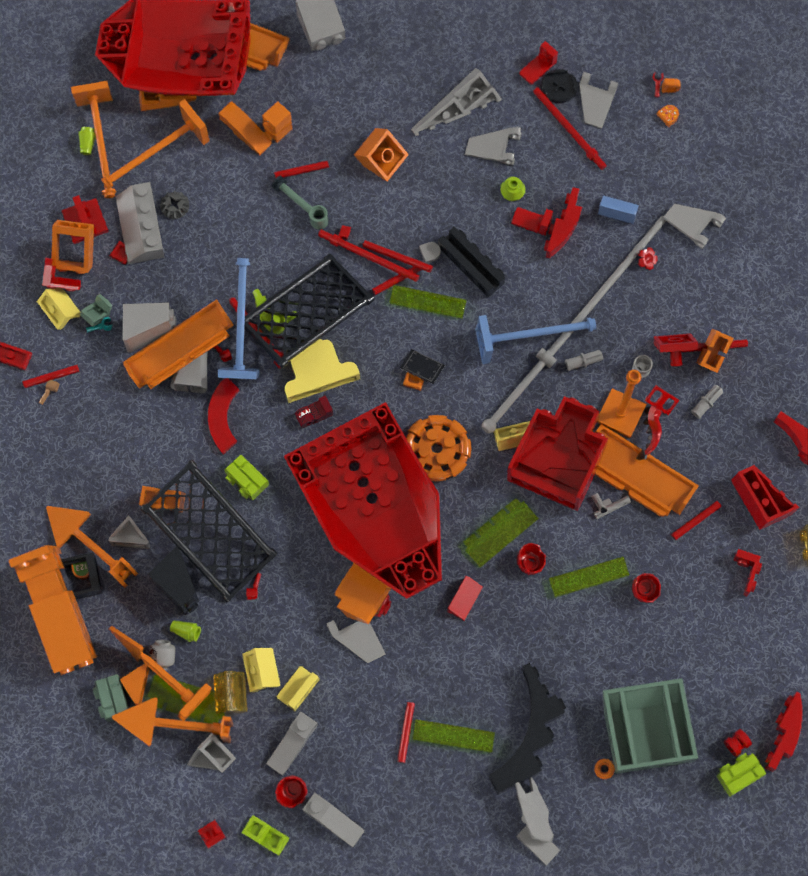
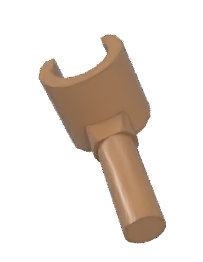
M49 380L46 383L45 393L39 403L43 405L51 391H58L60 384Z

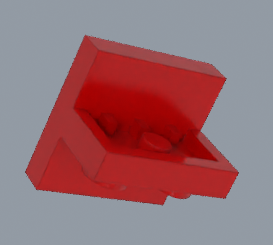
M79 195L72 197L75 206L61 210L65 221L94 224V237L109 232L96 198L89 201H81ZM71 235L74 244L85 239V237Z

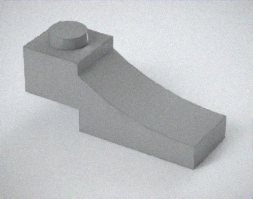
M300 712L266 764L283 776L318 726L317 722Z

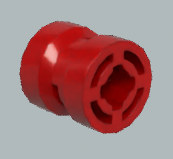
M738 729L733 737H728L723 741L734 757L741 754L744 748L747 749L752 745L749 737L741 729Z

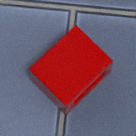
M342 225L339 236L342 239L348 240L351 227Z

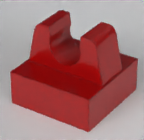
M216 820L198 830L208 849L226 838Z

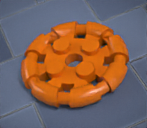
M430 415L427 419H419L408 429L406 439L414 453H419L420 458L418 459L423 468L425 465L432 467L430 471L424 469L431 481H446V478L457 476L467 466L466 462L467 459H470L472 451L471 440L468 439L467 431L458 421L447 419V416ZM431 425L432 429L426 432L425 427ZM443 426L449 427V431L442 430ZM415 436L420 438L419 443L413 441ZM459 437L461 443L456 444L455 439ZM434 444L442 446L443 449L440 453L432 451L431 448ZM455 454L461 455L459 460L454 459ZM448 465L449 469L443 471L441 466Z

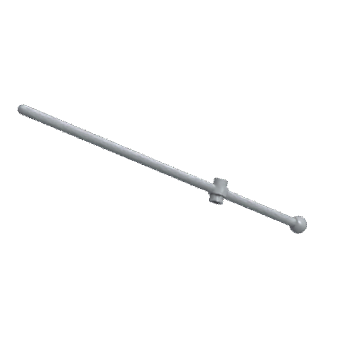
M661 216L571 323L582 322L638 256L639 251L643 250L666 222L663 219L664 216ZM574 331L563 332L548 351L542 348L535 356L539 359L538 363L490 419H485L482 422L481 427L486 433H493L496 430V423L545 365L549 368L552 367L557 361L553 355Z

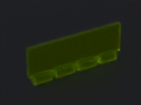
M515 498L505 506L510 512L509 514L502 509L491 518V521L495 524L494 526L487 521L476 530L480 538L473 533L463 541L467 547L465 551L480 568L539 519L524 501L520 503Z
M155 674L147 697L150 699L156 697L158 699L157 708L163 709L164 703H167L166 711L179 714V711L186 702L180 698L181 696ZM178 681L183 687L189 689L194 694L200 689V687ZM210 691L211 693L188 718L200 721L202 714H205V723H218L219 719L222 720V717L225 716L231 697Z

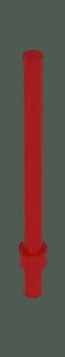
M539 87L535 88L533 93L581 146L590 161L593 160L603 170L607 165L598 156L599 153L596 149L590 147Z
M322 229L319 231V237L330 241V244L336 247H343L415 282L419 279L418 274L349 243L337 234L332 235Z

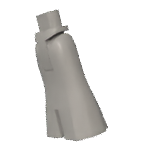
M208 351L174 373L170 387L177 391L188 392L190 387L191 392L205 393L207 391Z

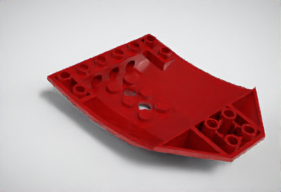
M129 0L101 23L95 56L127 88L149 93L180 96L235 95L247 67L250 48V0ZM194 53H200L196 60L191 59ZM217 54L213 59H209L211 55Z

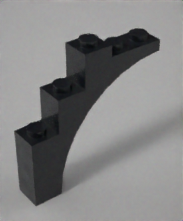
M530 663L522 666L521 669L530 694L528 730L515 754L503 766L489 774V779L497 795L513 788L517 782L520 784L541 773L540 767L543 766L538 756L534 757L533 754L553 743L552 738H554V734L551 728H546L545 725L565 714L564 709H566L563 700L561 698L558 699L556 694L548 698L549 691L546 685H541L538 679L540 677L539 672Z

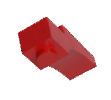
M780 411L774 423L789 435L799 451L797 456L800 457L804 464L808 465V429Z

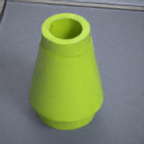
M81 127V131H79L80 154L91 155L96 140L94 128Z
M174 620L171 623L170 632L189 642H196L200 636L201 627L197 626V623Z

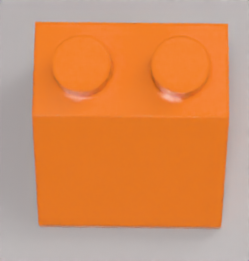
M375 128L354 154L365 168L385 181L391 178L409 155L388 129Z

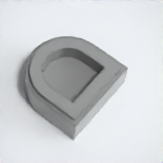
M428 242L419 246L425 263H431L440 257L441 250L438 244Z

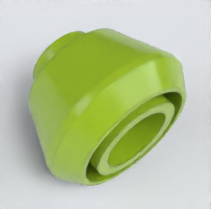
M510 177L503 181L500 191L505 199L517 201L524 196L525 185L519 178Z

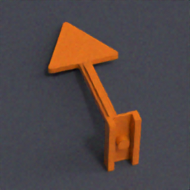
M52 506L46 507L56 546L61 548L74 535L110 566L109 573L124 588L128 586L124 581L131 573L134 576L138 575L135 569L123 557L119 561L114 560L79 530L80 526L91 516L90 512Z
M113 626L109 628L138 662L142 660L146 666L181 696L180 698L186 702L178 714V718L182 721H185L211 693L212 688L207 683L195 694L186 689L151 657L144 654V647Z
M156 697L112 716L113 720L148 746L152 744L155 726L211 732L214 735H220L222 742L231 743L229 735L230 727H233L231 717L223 716L221 723L213 722V724L156 718L158 703Z

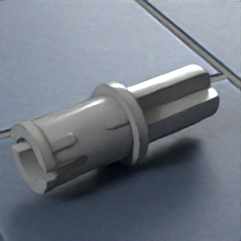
M600 350L587 354L580 353V356L566 359L565 365L568 371L583 366L586 368L589 364L602 361L603 354Z
M714 385L705 396L701 397L700 402L691 410V413L700 419L709 408L714 406L713 403L723 393L722 388Z

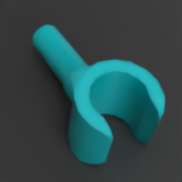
M105 317L102 319V323L94 327H87V332L98 329L111 330L112 325L107 326L104 324L111 322V318Z

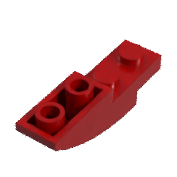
M572 187L571 193H567L565 204H568L567 209H563L560 219L556 218L555 224L550 225L548 234L551 235L550 241L546 240L544 251H547L546 258H551L566 244L578 224L582 207L576 205L579 188Z
M796 692L793 696H788L784 704L787 707L785 712H780L775 721L778 724L776 730L783 734H778L774 741V745H776L774 752L770 751L765 759L767 763L765 769L771 772L776 770L782 756L789 759L797 746L802 726V700L799 692Z

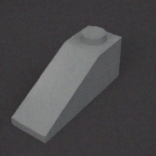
M316 793L312 795L303 808L304 813L351 847L355 846L365 831Z

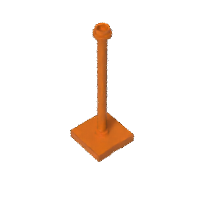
M108 81L71 87L77 107L89 104L91 106L102 176L105 174L110 176L98 103L113 101ZM104 185L105 189L102 190L104 198H114L116 189L112 187L106 188Z
M185 99L179 102L185 125L110 176L105 174L101 181L106 188L113 187L114 181L189 130L194 132L203 145L210 141L205 123Z
M630 370L627 373L626 380L628 383L624 393L613 388L611 389L597 421L598 424H603L607 428L628 438H631L647 405L635 398H631L635 385L641 381V374L637 370Z

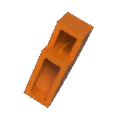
M139 91L141 111L178 106L179 102L184 99L187 103L197 99L196 96L166 95Z
M232 101L219 112L220 120L232 129L233 133L258 155H261L272 144L265 133Z

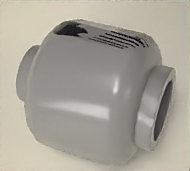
M156 640L149 648V657L164 670H167L169 666L175 663V647L168 640Z

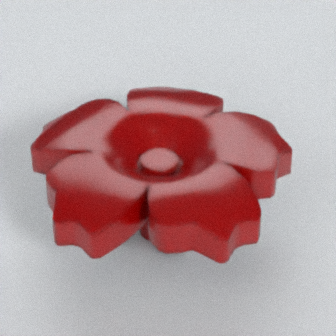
M648 247L647 250L639 251L638 255L641 258L638 265L640 267L645 266V269L648 270L654 268L653 264H656L658 259L654 255L655 252L652 248Z

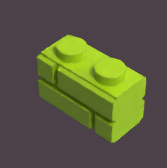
M242 455L237 457L225 469L227 475L225 479L232 486L236 484L240 488L238 490L245 499L249 497L253 501L269 486L268 480Z
M744 753L736 758V764L731 766L728 763L719 769L721 773L717 775V778L729 797L766 775V772L753 753L749 756Z

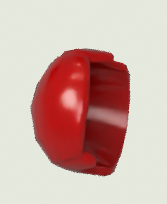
M525 544L517 554V565L525 574H538L546 565V554L541 551L538 544Z
M643 573L634 579L631 590L638 601L653 603L661 594V584L659 579L653 574Z
M290 775L284 777L278 783L275 791L277 801L282 806L294 808L301 804L307 795L306 783L297 776Z

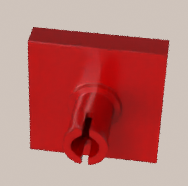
M691 333L653 336L654 345L660 353L670 352L671 366H682V351L698 350V341Z

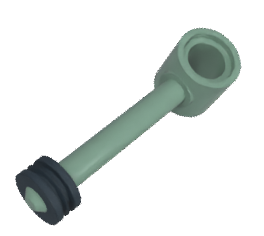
M278 176L273 181L272 188L277 192L282 190L309 214L308 216L313 228L318 230L324 229L329 222L327 209L321 205L310 206L286 185V179ZM317 216L323 217L321 219H315V217Z

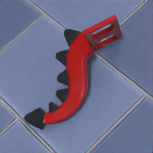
M655 385L645 399L651 406L644 410L648 417L644 420L643 424L649 425L646 433L651 434L647 438L651 442L646 444V450H641L636 457L637 460L646 459L647 455L657 447L662 434L659 417L662 412L669 415L680 401L657 385ZM655 391H660L662 394L656 402H652L650 400L651 396ZM669 398L674 400V403L668 410L663 408L664 403Z

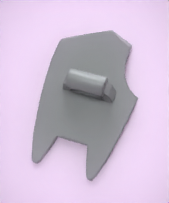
M529 778L531 792L526 794L517 782L515 784L523 813L521 819L526 823L531 837L552 843L554 834L548 821L549 811L533 778Z

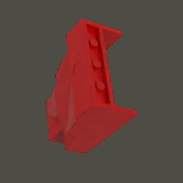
M565 396L555 416L548 410L537 408L508 466L507 481L578 511L594 478L597 466L608 442V438L604 434L592 432L598 421L600 411L594 406L581 404L577 399Z

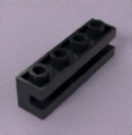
M454 226L449 230L448 236H442L438 240L440 250L487 298L504 285L505 274L499 268L496 269L492 265L490 258L486 255L483 256L479 252L478 246L473 242L471 243L462 230H458Z

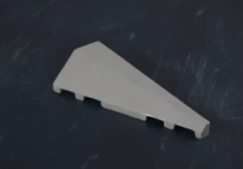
M475 68L424 116L411 131L418 136L419 131L426 128L430 130L435 129V125L444 121L447 124L471 114L470 110L479 106L485 108L487 107L486 103L494 100L499 102L502 99L493 86L489 84L482 72Z

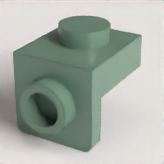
M98 294L94 303L81 310L80 316L94 327L102 322L103 318L109 317L112 304L101 294Z

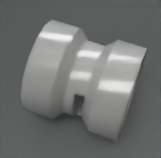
M639 355L634 360L632 370L639 371L641 378H646L653 366L652 359L647 355Z

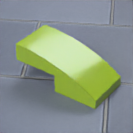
M253 815L242 831L244 835L278 856L290 839Z

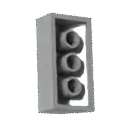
M147 182L131 185L115 196L128 264L163 258L165 256L151 184Z

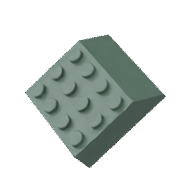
M682 678L603 690L604 715L615 774L695 762L698 759Z

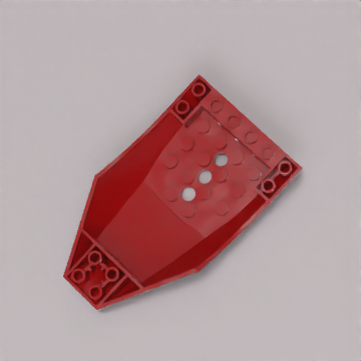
M386 402L284 455L289 468L335 551L406 599L442 580L439 492L421 465ZM353 462H357L360 465L356 471L349 469L350 464ZM360 479H367L369 481L368 485L360 487L358 485ZM370 493H374L378 497L377 501L373 504L368 503L366 500L367 495Z

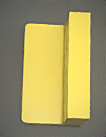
M63 288L45 289L37 301L57 330L64 328L70 319L80 317L81 312Z
M254 648L242 654L250 692L280 686L272 648Z
M300 666L277 695V698L293 711H296L318 683L319 677Z

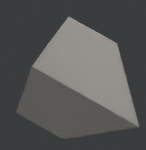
M129 515L109 537L111 546L150 549L149 541Z
M211 733L196 749L187 766L214 769L223 773L236 758Z

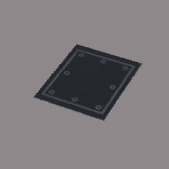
M411 349L400 369L434 384L445 365Z

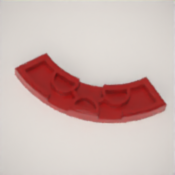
M224 378L217 386L208 408L209 430L215 445L223 455L237 443L229 429L227 413L233 398L240 390L229 378Z

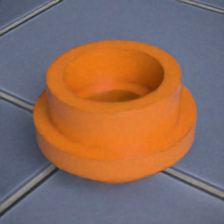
M601 759L595 764V773L599 778L609 779L613 776L615 767L612 761ZM607 766L609 768L608 772L603 773L601 767Z

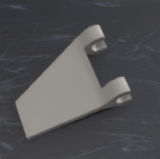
M584 72L579 85L584 121L586 124L602 129L618 83L611 81L609 89L606 91L588 85L591 74Z
M512 127L469 138L465 155L498 161L513 166L515 161L514 154L505 152L509 137L520 140L521 128Z
M674 204L663 217L664 220L689 237L701 249L704 248L709 240L701 235L706 226L712 221L713 224L720 228L726 219L723 215L716 212Z
M334 620L327 623L332 637L365 662L370 663L386 655L370 623L366 624L358 621L341 630H338Z

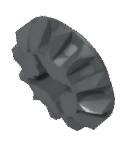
M175 190L171 193L167 192L161 198L160 203L161 212L170 219L183 217L188 212L190 206L188 197L182 192H176ZM171 199L174 202H178V210L174 206H171Z

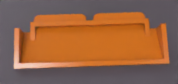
M250 23V48L247 66L256 70H266L269 64L277 67L290 42V38Z
M216 299L125 360L123 364L139 389L146 384L152 389L228 338L229 334L226 330L234 326V324Z
M601 424L596 432L604 434L608 438V442L595 475L618 490L625 489L628 491L629 497L661 517L668 516L671 510L680 515L699 485L650 454L644 460H637L636 457L642 449Z
M353 563L335 591V596L340 600L337 608L348 618L369 624L391 588Z

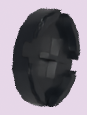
M555 69L549 71L543 78L541 90L550 101L565 103L575 96L577 81L575 76L568 73V71Z

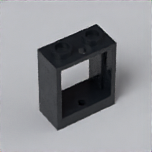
M93 552L61 559L64 568L87 562L92 589L74 592L76 600L103 594L96 556Z

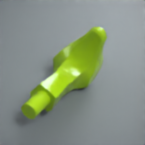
M255 289L252 292L257 308L266 301V297L262 296L259 289ZM265 312L260 314L261 321H271V314ZM275 314L273 321L284 323L285 316ZM287 316V323L289 324L296 316ZM264 325V327L269 332H271V327L269 325ZM273 326L274 334L283 333V327Z

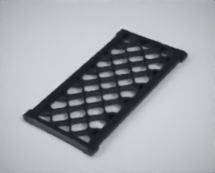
M328 254L320 263L245 315L244 329L281 368H284L289 364L290 360L366 304H371L374 301V297L331 254ZM332 264L337 271H331L329 265ZM319 272L326 274L327 281H317L315 275ZM329 275H338L340 282H330ZM342 276H343L350 284H344V283H342ZM305 282L312 284L313 291L302 290V284ZM315 285H325L326 292H316ZM328 287H339V294L329 293ZM342 287L351 288L352 295H343L341 293ZM355 289L363 296V298L355 296ZM291 292L299 294V301H290L288 294ZM301 295H311L313 297L312 303L302 302ZM315 296L325 297L326 303H315ZM328 298H338L339 305H329ZM341 299H350L352 306L350 308L342 306ZM277 302L285 304V311H276L274 304ZM288 305H298L299 312H288ZM301 306H310L312 314L301 313ZM314 308H324L325 315H315ZM327 309H337L339 316L335 319L328 316ZM263 312L271 314V321H261L260 314ZM275 314L284 315L285 322H274L273 316ZM287 316L298 317V324H288ZM300 318H310L311 325H301ZM323 319L325 326L320 329L313 325V320ZM251 322L253 324H256L257 331H255L248 323ZM259 325H269L271 332H260ZM273 326L283 327L284 334H274ZM286 328H296L297 336L287 335ZM300 329L310 330L311 336L307 339L299 335ZM261 336L269 337L270 344L268 345ZM272 338H282L283 346L272 345ZM285 340H296L297 346L294 349L286 347ZM273 349L281 350L283 357H280Z
M193 459L188 461L183 469L140 508L220 592L221 598L226 603L231 601L278 554L264 542L197 468V464ZM188 470L192 473L189 481L179 480ZM200 482L205 487L203 494L193 495L192 485ZM180 483H189L188 495H179L178 488ZM176 484V493L174 495H166L165 492L172 485ZM161 497V507L153 509L151 505ZM165 497H175V507L173 509L164 508ZM179 497L189 498V507L187 509L178 508ZM193 497H201L203 499L202 509H192ZM214 497L217 500L214 510H207L205 508L206 498ZM164 511L175 512L173 523L167 524L162 519ZM179 511H188L187 523L177 522V513ZM193 511L202 512L201 523L191 522V513ZM227 511L231 516L227 524H219L218 514ZM206 512L216 513L215 523H205ZM178 525L188 526L186 537L179 538L175 533ZM192 525L201 526L200 537L190 536ZM239 525L243 529L242 536L240 538H232L231 528ZM205 526H215L214 537H204ZM219 526L229 527L228 537H218ZM200 539L201 549L192 552L188 547L190 540ZM252 539L256 543L255 550L253 552H245L244 542ZM204 540H214L213 551L203 550ZM218 540H228L227 551H217ZM232 540H241V551H231ZM205 553L214 554V563L212 565L205 566L202 562ZM265 553L267 556L257 565V556ZM217 554H227L226 565L216 564ZM231 554L241 555L240 565H230ZM245 554H254V564L252 566H244ZM218 567H226L227 576L225 579L218 580L215 573ZM230 568H240L239 579L229 578ZM253 568V570L243 579V569ZM231 581H238L239 584L229 592V583Z

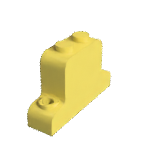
M319 339L290 360V365L296 379L286 383L285 395L288 403L359 380L360 373L355 363L345 362L341 364L331 341Z

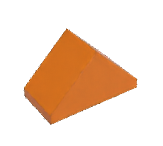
M145 664L120 679L136 705L142 703L150 670Z

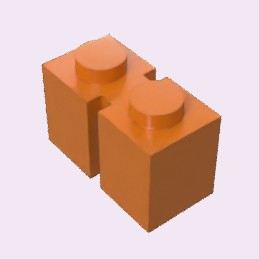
M278 101L262 115L264 133L270 140L273 139L278 143L293 129L291 112Z
M712 329L705 342L708 347L707 349H702L696 363L718 373L725 358L719 355L718 352L721 351L727 354L734 338Z

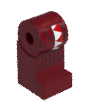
M324 395L318 401L297 410L295 416L301 428H306L333 416V409L326 395Z

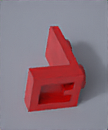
M546 41L540 45L539 55L520 71V76L533 85L557 63L558 52Z
M517 207L511 224L546 236L552 221L553 211L546 209L544 215H540Z
M45 258L42 286L50 289L65 288L67 291L80 290L81 280L55 277L56 266L52 265L53 259Z
M738 549L733 561H736L742 567H752L743 596L747 597L750 592L755 590L757 581H754L755 574L759 575L762 563H759L761 556Z

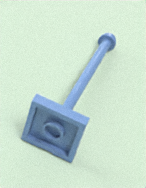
M237 258L236 265H239L236 364L233 367H221L218 370V378L257 379L260 376V369L245 368V365H243L246 269L250 262L249 258Z
M479 316L475 331L482 364L490 363L493 353V342L588 329L589 332L596 330V321L594 318H587L585 322L492 335L489 331L487 316Z

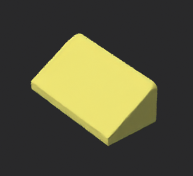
M530 421L496 429L494 436L498 450L502 451L518 447Z

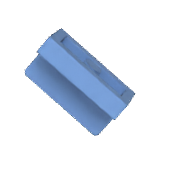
M603 196L598 214L633 224L639 205Z

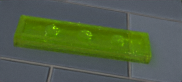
M393 285L390 304L461 319H463L467 302L465 299Z
M624 557L551 577L549 582L554 598L628 577L630 574Z
M416 719L413 740L492 753L495 732Z

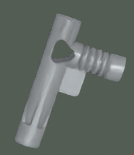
M598 493L591 496L598 507V511L594 512L596 519L631 503L628 495L614 503L609 498L602 501ZM601 508L605 509L607 512L601 513Z

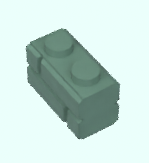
M118 674L95 681L96 687L93 688L95 698L100 699L101 706L98 707L101 718H105L107 722L113 721V715L129 709Z

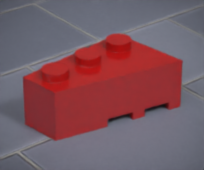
M755 465L738 472L731 480L759 530L793 515L799 508L798 505L793 504L785 497L786 494L783 491H779L771 484L772 481Z

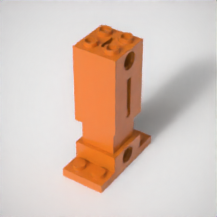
M46 545L8 561L10 566L15 568L20 583H26L33 602V604L29 605L53 673L60 672V675L74 671V666L79 665V668L94 663L93 659L97 658L73 590H67L60 572L61 569H64L60 554H62L60 547Z

